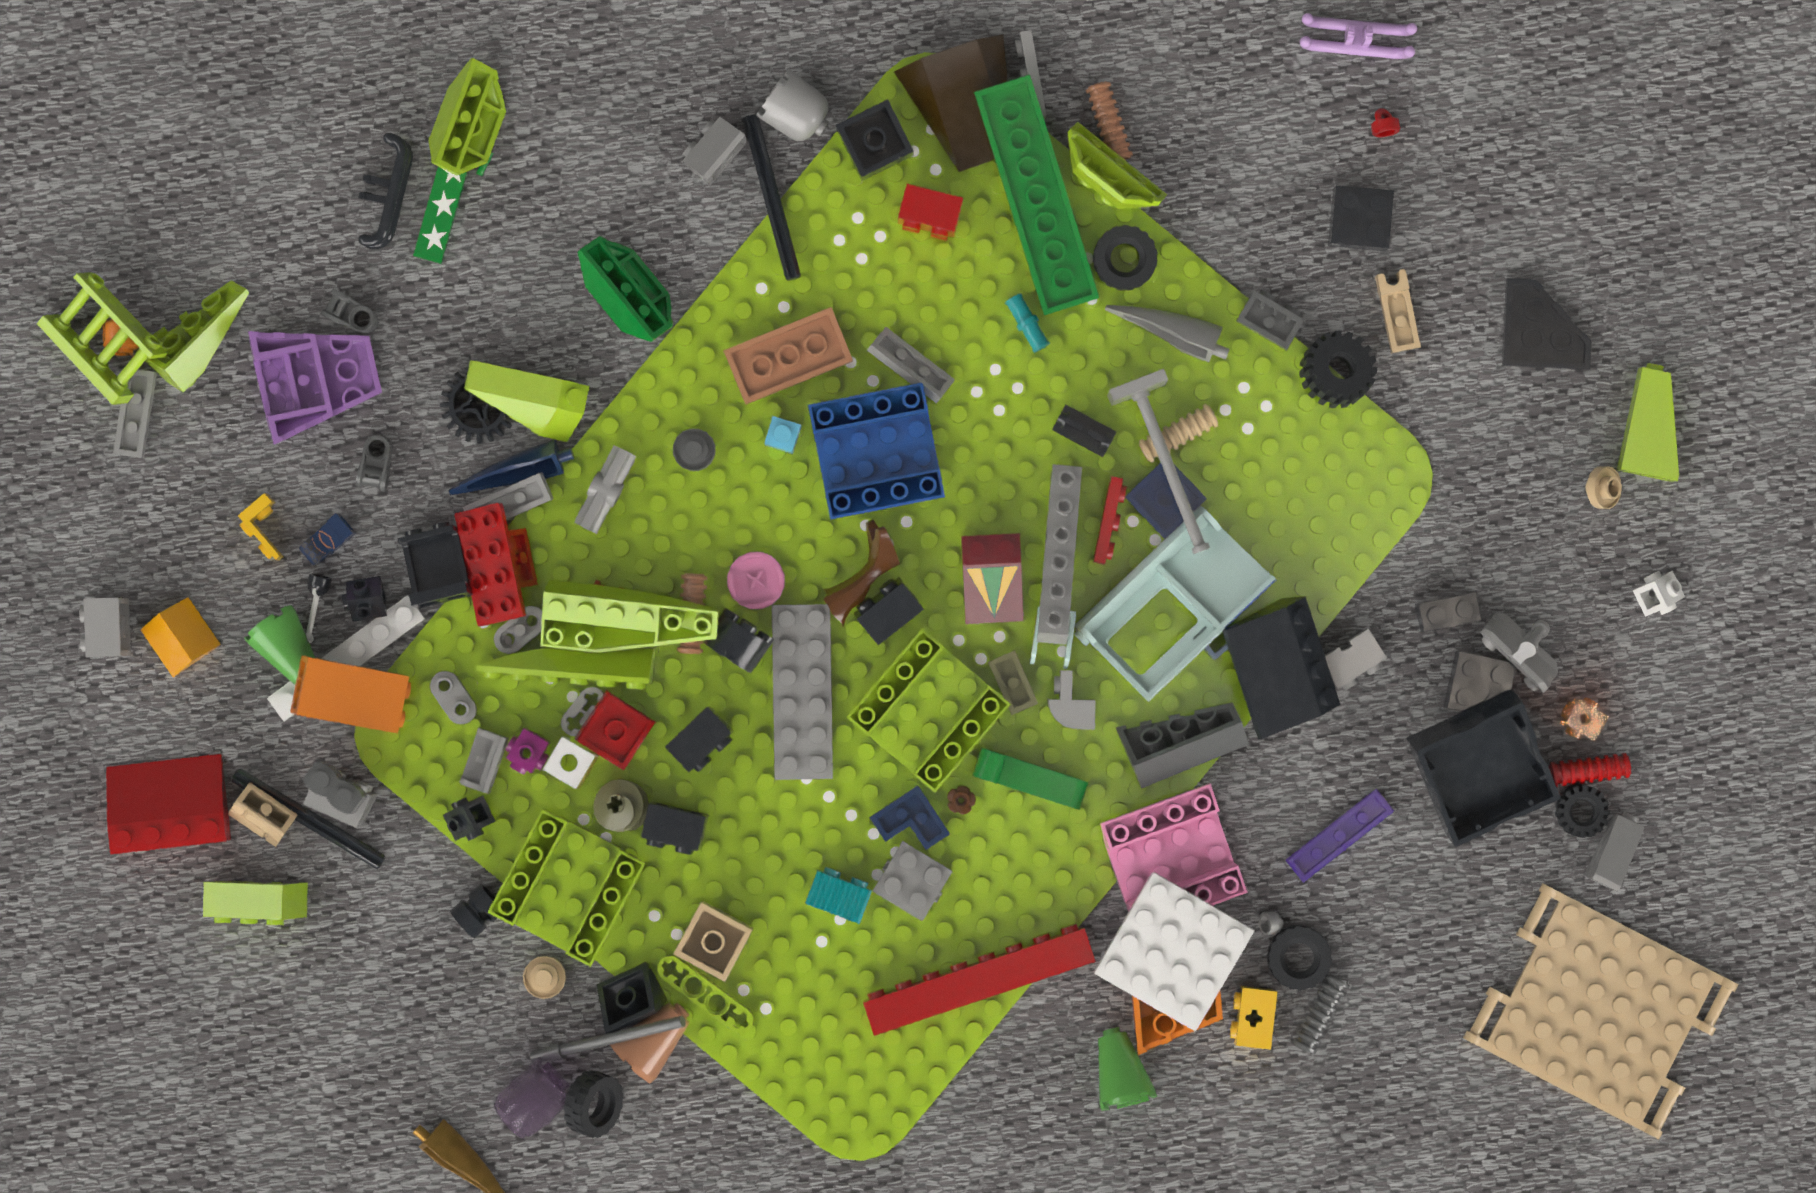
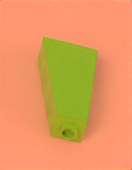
M1647 363L1646 367L1638 368L1617 471L1677 482L1679 479L1671 373L1664 372V366Z

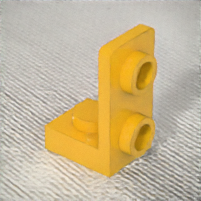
M264 493L238 515L243 521L239 525L250 538L255 535L261 542L258 548L269 560L272 557L275 560H280L284 556L254 523L256 519L260 522L273 512L271 506L275 504V501L269 494Z

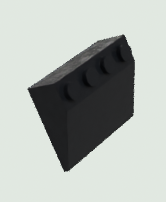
M1306 596L1281 598L1223 630L1258 739L1269 737L1320 717L1341 705Z

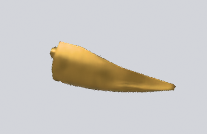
M443 1119L431 1133L420 1124L412 1132L422 1141L419 1148L440 1166L467 1180L484 1193H505L476 1151L446 1120Z

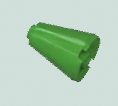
M288 605L280 609L283 612L282 615L274 616L271 614L248 632L249 636L244 637V639L256 652L296 685L301 655L314 658L315 655L296 610L292 605Z
M1119 1027L1103 1031V1037L1098 1038L1099 1105L1101 1111L1110 1110L1109 1106L1115 1104L1117 1109L1143 1103L1149 1101L1148 1096L1156 1098V1090L1127 1032H1120Z

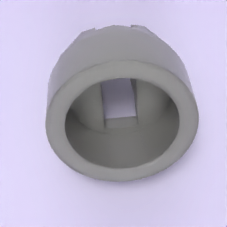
M1272 911L1261 913L1259 928L1263 935H1274L1283 929L1284 922L1278 913Z

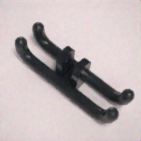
M386 133L383 136L384 142L396 148L397 151L391 179L364 174L362 180L370 185L388 188L387 196L374 195L369 192H359L358 199L384 205L377 232L373 235L362 234L358 238L359 243L369 249L386 247L392 241L413 162L411 146L406 140L393 133Z

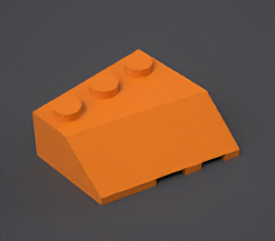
M1220 991L1197 1030L1223 1019ZM1131 995L1138 1055L1161 1044L1164 1045L1171 1042L1173 1039L1184 1034L1194 1032L1187 1026Z

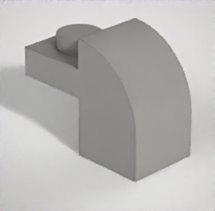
M1060 670V676H1054V694H1059V699H1048V707L1056 721L1068 728L1095 729V700H1072V671Z

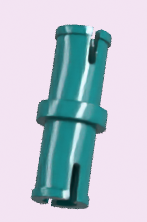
M1017 294L1005 302L1018 323L1016 326L1018 331L1023 332L1033 349L1032 351L1035 353L1047 347L1050 342L1037 323L1039 321L1037 315L1031 313L1022 294Z

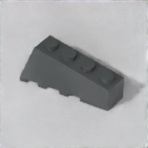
M1233 703L1195 710L1194 715L1185 717L1180 716V714L1171 715L1167 721L1152 723V720L1140 722V726L1127 729L1126 725L1116 727L1141 789L1249 745L1242 721Z

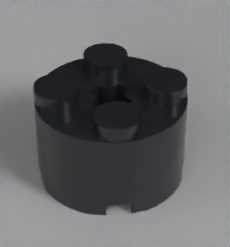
M725 608L718 618L717 638L705 640L704 643L721 656L731 660L738 667L752 673L774 639L761 630L755 633L757 627L744 618L738 622L740 617Z

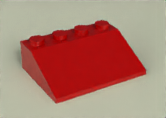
M222 754L106 767L107 831L110 855L231 840Z

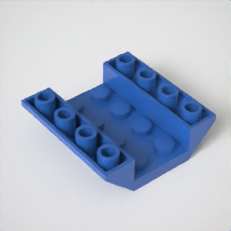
M923 382L808 405L830 520L945 497Z

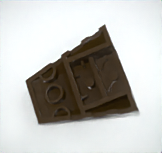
M1003 34L976 39L920 58L894 71V74L902 83L907 94L915 103L958 172L995 160L974 92L1008 82Z

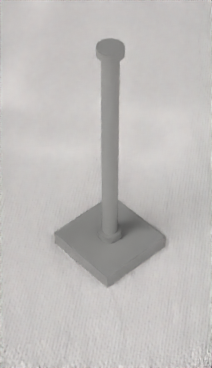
M1161 369L1112 388L1107 396L1111 406L1129 399H1133V402L1137 401L1193 543V554L1209 549L1210 546L1208 542H1204L1148 400L1150 391L1165 386L1168 381L1165 370Z

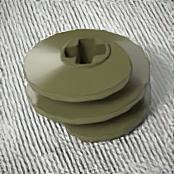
M622 779L613 780L603 785L596 794L593 804L594 815L598 823L605 829L616 832L636 830L645 822L649 801L642 787L636 783Z

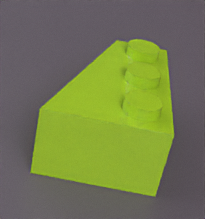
M204 882L203 917H214V923H232V918H240V924H258V919H266V925H284V920L307 917L308 882Z

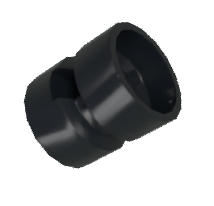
M482 884L478 885L468 894V901L461 900L450 910L458 924L474 939L487 928V921L494 922L497 917L487 913L495 897Z

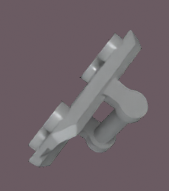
M1506 613L1493 614L1480 632L1483 635V644L1492 651L1497 648L1526 676L1524 682L1529 689L1533 691L1539 689L1544 693L1550 687L1551 682L1558 674L1557 662L1538 645L1540 640L1545 638L1550 632L1549 624L1546 621L1538 620L1534 623L1531 630L1526 633Z

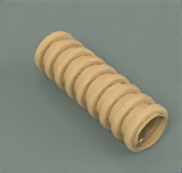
M1204 404L1203 409H1195L1194 414L1188 413L1187 418H1179L1178 423L1173 421L1170 427L1164 426L1161 433L1169 453L1172 448L1174 450L1178 449L1179 444L1185 445L1188 439L1193 441L1194 436H1202L1203 431L1209 432L1210 427H1218V420L1211 407ZM1150 435L1147 436L1145 441L1143 439L1139 440V446L1147 461H1150V463L1154 462V458L1158 457Z

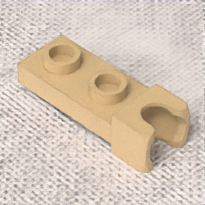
M1405 269L1397 272L1398 281L1396 285H1389L1384 274H1377L1375 276L1391 354L1421 347Z

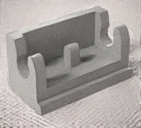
M478 728L459 783L487 794L491 793L509 738Z

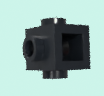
M381 576L346 581V594H342L344 611H350L353 622L387 616L386 594Z
M483 795L470 802L465 797L451 804L453 810L443 815L455 841L465 836L468 841L484 834L482 828L496 822Z

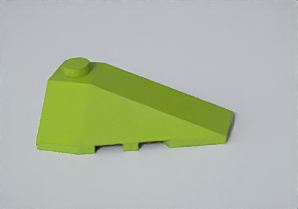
M231 280L203 299L201 303L203 309L190 314L187 311L179 316V319L182 321L181 324L169 332L165 327L156 331L153 335L161 341V346L168 354L163 358H147L145 362L166 382L184 393L204 373L249 294L248 290Z

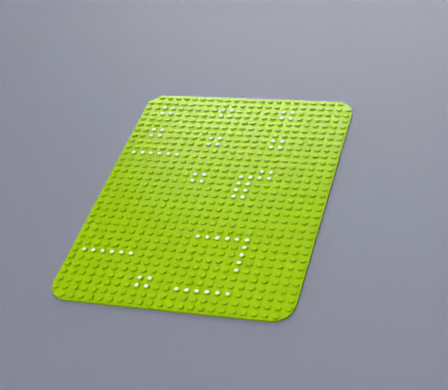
M929 52L903 58L889 69L847 118L849 119L888 99L914 151V156L861 181L838 132H836L781 198L801 277L796 280H786L767 214L573 447L574 459L563 462L564 474L546 480L554 499L517 515L508 526V530L526 528L538 585L521 588L525 607L534 606L541 610L543 609V593L549 580L594 584L595 580H599L605 586L622 587L683 600V597H680V593H683L684 589L681 588V584H684V579H681V575H684V573L704 574L707 576V580H704V585L707 586V589L703 592V594H706V598L703 599V603L706 606L719 609V617L723 610L727 608L740 617L738 622L744 618L757 627L755 633L761 630L771 637L772 605L763 609H749L740 605L732 598L727 587L728 572L739 556L749 552H763L772 556L781 565L785 574V586L781 596L773 605L826 604L823 600L827 595L824 589L836 586L851 578L868 562L869 544L866 522L874 520L879 528L884 526L900 564L880 575L871 585L865 598L870 597L872 599L880 592L879 588L890 579L896 580L900 577L920 601L924 610L880 645H877L856 619L854 614L858 610L856 607L851 609L844 626L830 611L833 779L775 780L772 644L752 673L743 670L725 656L723 657L704 643L705 640H703V644H700V649H703V653L700 654L678 652L677 647H680V643L643 647L655 649L653 684H646V689L626 688V682H617V687L597 686V680H588L587 685L570 684V678L560 677L558 683L541 682V676L530 675L529 681L512 680V674L501 673L500 679L483 677V672L476 671V665L512 655L499 651L494 643L496 631L507 621L479 627L471 596L445 602L389 668L388 672L409 676L408 682H411V692L409 698L405 699L403 706L405 721L403 727H399L398 734L355 726L354 734L360 759L374 777L502 883L542 809L585 828L645 862L646 864L595 961L613 976L647 962L668 1000L663 1006L668 1003L673 1006L679 1003L689 1013L687 1019L690 1023L683 1033L817 1146L840 1159L858 1161L884 1155L903 1140L1031 984L876 1036L873 1034L863 1005V1000L868 999L867 994L879 989H884V992L887 993L896 990L895 984L911 979L913 984L922 981V975L939 970V973L943 974L951 971L950 966L966 961L967 965L979 962L977 957L994 951L995 956L1006 953L1005 947L1022 942L1024 947L1033 944L1034 937L1049 933L1050 937L1062 934L1061 928L1077 924L1079 927L1117 881L1105 848L1100 823L1194 789L1219 759L1217 757L1141 789L1116 727L1126 725L1127 729L1140 726V722L1152 720V723L1167 721L1171 715L1190 716L1194 715L1195 710L1227 703H1233L1243 727L1251 720L1229 649L1215 660H1212L1205 650H1202L1149 702L1090 643L1085 646L1074 634L1068 669H1063L1065 644L1038 642L1035 663L1030 664L1035 620L1041 598L1049 491L1053 464L1082 467L1070 611L1076 612L1075 624L1165 540L1125 498L1124 503L1118 502L1116 514H1121L1118 531H1112L1110 542L1115 543L1112 560L1106 559L1105 565L1092 563L1110 477L1123 478L1122 485L1127 486L1126 496L1161 463L1158 457L1154 458L1155 461L1152 463L1147 461L1139 446V440H1147V436L1150 434L1137 401L1133 402V399H1129L1111 406L1107 396L1109 390L1164 369L1168 378L1166 385L1150 391V396H1148L1161 431H1163L1164 426L1170 427L1173 421L1178 423L1179 418H1187L1188 413L1194 414L1195 409H1203L1204 404H1207L1213 410L1218 420V427L1214 428L1212 426L1209 432L1203 431L1202 436H1194L1193 441L1188 439L1185 445L1179 444L1178 449H1170V456L1175 466L1207 498L1200 506L1206 509L1225 532L1270 575L1276 578V581L1228 627L1281 598L1306 596L1318 636L1320 637L1421 515L1431 496L1433 478L1426 450L1413 434L1366 395L1353 405L1350 403L1345 408H1341L1340 404L1336 408H1329L1330 402L1321 405L1318 403L1320 399L1318 396L1312 399L1308 395L1312 390L1309 387L1304 389L1302 383L1306 380L1305 377L1300 378L1299 371L1303 368L1300 366V362L1308 347L1294 337L1288 349L1284 350L1236 322L1249 298L1140 208L1117 209L1115 206H1108L1100 199V194L1093 188L1089 189L1083 186L1078 181V176L1073 173L1070 150L1051 134H1049L1099 298L1044 316L995 160L958 172L915 103L907 94L902 83L894 74V71L920 58L935 54ZM906 183L963 198V205L954 238L948 237L947 241L930 237L931 232L920 229L919 234L902 230V225L898 224V215ZM1123 225L1136 226L1143 232L1148 233V236L1153 239L1158 253L1157 265L1150 279L1139 288L1128 291L1116 290V288L1107 286L1104 281L1100 280L1097 272H1095L1093 262L1094 249L1099 238L1107 230L1109 231L1113 227ZM1120 244L1111 253L1112 265L1118 271L1130 272L1139 264V253L1130 244ZM1020 293L1031 313L1037 315L1039 319L1037 323L1050 342L1047 347L1035 353L1032 351L1033 349L1023 332L1018 331L1016 327L1018 323L1005 304L1007 300ZM1106 305L1157 309L1221 326L1223 328L1217 344L1230 349L1225 360L1212 355L1210 362H1206L1185 354L1146 329L1106 311L1105 307ZM832 307L853 362L745 405L724 350ZM887 327L955 379L937 404L925 395L945 497L830 520L808 405L912 385L867 351L884 328ZM1329 366V369L1334 376L1340 379H1344L1343 376H1341L1337 371H1335L1331 366ZM1065 404L1116 431L1103 457L1052 430ZM773 416L801 424L802 427L793 454L765 446L764 442ZM688 429H700L707 432L713 438L716 446V455L713 462L707 468L700 471H689L682 468L676 462L673 455V444L676 438ZM615 445L635 455L636 459L623 482L624 488L613 508H610L598 533L595 534L574 522L588 497L587 491L597 472L601 471ZM1020 533L1023 621L965 624L961 536ZM1162 589L1109 639L1108 645L1137 674L1142 675L1196 625L1198 620L1169 590ZM531 615L527 618L529 626L532 627L537 624L536 616ZM921 629H924L1002 697L1003 695L988 662L1015 650L1038 704L1011 715L1007 708L936 793L846 718ZM1223 631L1209 644L1214 653L1226 644ZM540 633L513 654L550 647L540 646ZM507 634L504 639L505 643L512 645L515 641L514 635ZM1060 670L1072 671V700H1095V729L1068 728L1060 724L1052 716L1048 707V699H1059V694H1054V676H1060ZM442 671L454 673L459 678L477 706L476 716L471 722L456 724L449 719L431 692L430 683L434 675ZM446 680L441 681L440 689L444 692L448 691L450 688L449 682ZM596 687L602 690L603 693L607 690L656 722L625 770L620 769L574 739L576 736H570L562 729L561 719L586 688ZM596 692L593 695L586 694L585 698L588 701L583 707L586 712L592 705H597L599 695ZM459 704L456 707L457 714L462 716L466 713V707L463 704ZM707 706H711L733 729L734 732L730 735L733 740L721 752L715 749L708 755L712 760L700 772H697L695 769L688 772L665 746ZM582 712L575 718L568 717L567 721L570 723L569 730L572 731L574 728L581 729L582 725H580L579 721L584 716ZM478 728L508 737V743L514 735L519 737L523 728H528L551 742L545 752L549 755V758L561 737H567L572 743L591 754L599 756L580 789L573 788L544 771L543 768L541 771L536 768L534 773L526 771L525 775L517 772L510 767L511 761L506 759L509 752L506 750L503 754L491 793L487 794L459 783ZM981 747L1089 782L1081 809L1071 808L972 776ZM525 748L523 751L526 758L531 756L529 748ZM572 754L564 755L561 759V767L568 772L576 769L578 765L577 758ZM622 779L641 786L647 794L649 803L653 801L708 814L709 817L701 849L694 851L692 855L676 852V846L665 844L663 848L647 845V839L641 838L644 824L636 830L625 832L605 829L598 823L594 815L593 804L596 794L606 783ZM918 785L950 834L927 850H925L910 826L885 842L869 817ZM958 786L968 787L976 798L975 805L971 807L972 810L963 815L959 812H952L948 807L949 800L947 795L951 789H957ZM483 795L496 822L482 828L484 834L470 841L465 836L455 841L443 815L453 810L451 804L465 797L470 802ZM962 797L958 799L959 803L964 802ZM902 841L952 871L940 891L942 895L938 902L933 903L923 921H920L874 892H871L860 924L805 904L817 870L824 871L825 867L841 872L840 878L851 882L852 877L868 882L867 888L873 891L884 873L882 870L887 860L891 861ZM702 901L754 928L725 982L683 960L753 1013L754 1023L748 1032L736 1033L663 981L657 973L659 961L664 956L674 955L679 942ZM672 961L670 964L664 962L663 966L666 968L664 974L669 976V974L673 973L679 978L675 983L680 985L683 977L689 971L684 968L681 974L675 969L676 962ZM692 977L686 981L685 987L689 993L696 994L701 991L702 983L698 978ZM716 994L710 997L709 1005L712 1010L720 1011L725 1007L726 1001L723 996ZM731 1003L728 1011L722 1017L727 1020L730 1014L736 1019L734 1024L736 1027L739 1028L740 1025L747 1026L749 1024L746 1021L747 1014L744 1012L741 1015L734 1013L732 1010L737 1006Z

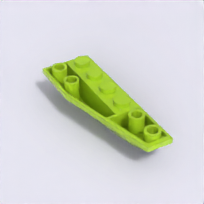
M549 580L543 593L540 646L601 653L716 639L719 609L637 590Z
M550 647L512 654L476 665V671L483 672V677L500 679L501 673L512 674V680L529 681L530 675L541 676V682L558 683L560 677L570 678V684L587 685L588 680H597V686L617 687V682H626V688L646 689V684H653L655 649L634 648L596 653Z

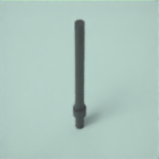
M678 1016L565 1044L557 1042L550 1044L548 1048L532 1051L530 1059L533 1063L549 1059L557 1061L565 1059L570 1054L686 1026L684 1016Z

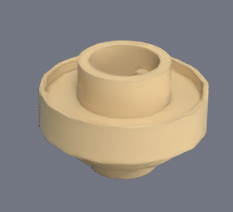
M1599 466L1590 473L1585 488L1588 499L1595 508L1610 509L1618 503L1622 485L1620 476L1613 467Z
M539 956L531 960L525 967L523 982L527 991L534 997L541 999L552 998L563 989L566 982V971L562 963L556 958Z

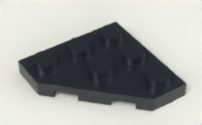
M1507 278L1502 366L1590 370L1592 341L1577 327L1564 309L1550 297L1537 280Z

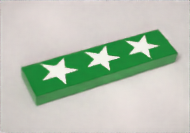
M438 166L414 250V257L442 264L468 171L456 176Z

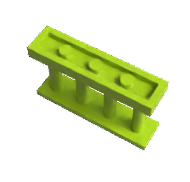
M92 272L76 273L73 278L83 288L61 315H43L37 322V325L112 405L128 403L134 394L127 388V382L147 358H163L168 352L161 346V341L155 335L150 334L106 288L104 280L99 275ZM92 297L101 306V309L83 332L78 335L70 327V322L87 300ZM111 317L120 329L103 351L97 355L89 347V342L107 319ZM130 337L140 349L117 376L109 368L108 362L127 338Z

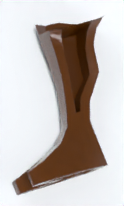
M874 520L866 522L869 544L867 564L846 581L824 589L827 595L823 600L834 617L842 623V626H844L851 609L864 601L873 582L880 575L900 564L886 528L884 526L879 528Z

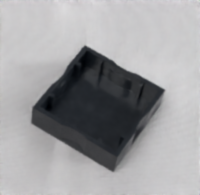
M1513 689L1406 738L1441 825L1454 847L1492 831L1507 820L1527 815L1561 799L1549 767L1539 752L1536 734L1525 706Z

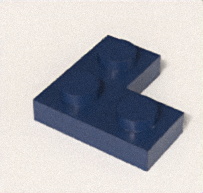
M918 785L869 817L885 842L910 826L925 850H927L950 834Z

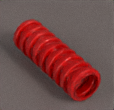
M1622 753L1621 756L1613 754L1612 757L1604 755L1601 759L1599 756H1595L1593 760L1590 757H1586L1585 761L1579 758L1576 759V762H1573V760H1568L1567 763L1559 761L1558 764L1550 762L1548 765L1556 787H1558V784L1564 787L1567 783L1575 785L1576 782L1584 784L1585 781L1593 783L1596 779L1598 782H1602L1604 778L1607 781H1611L1612 777L1619 780L1621 776L1630 778L1631 763L1626 753Z

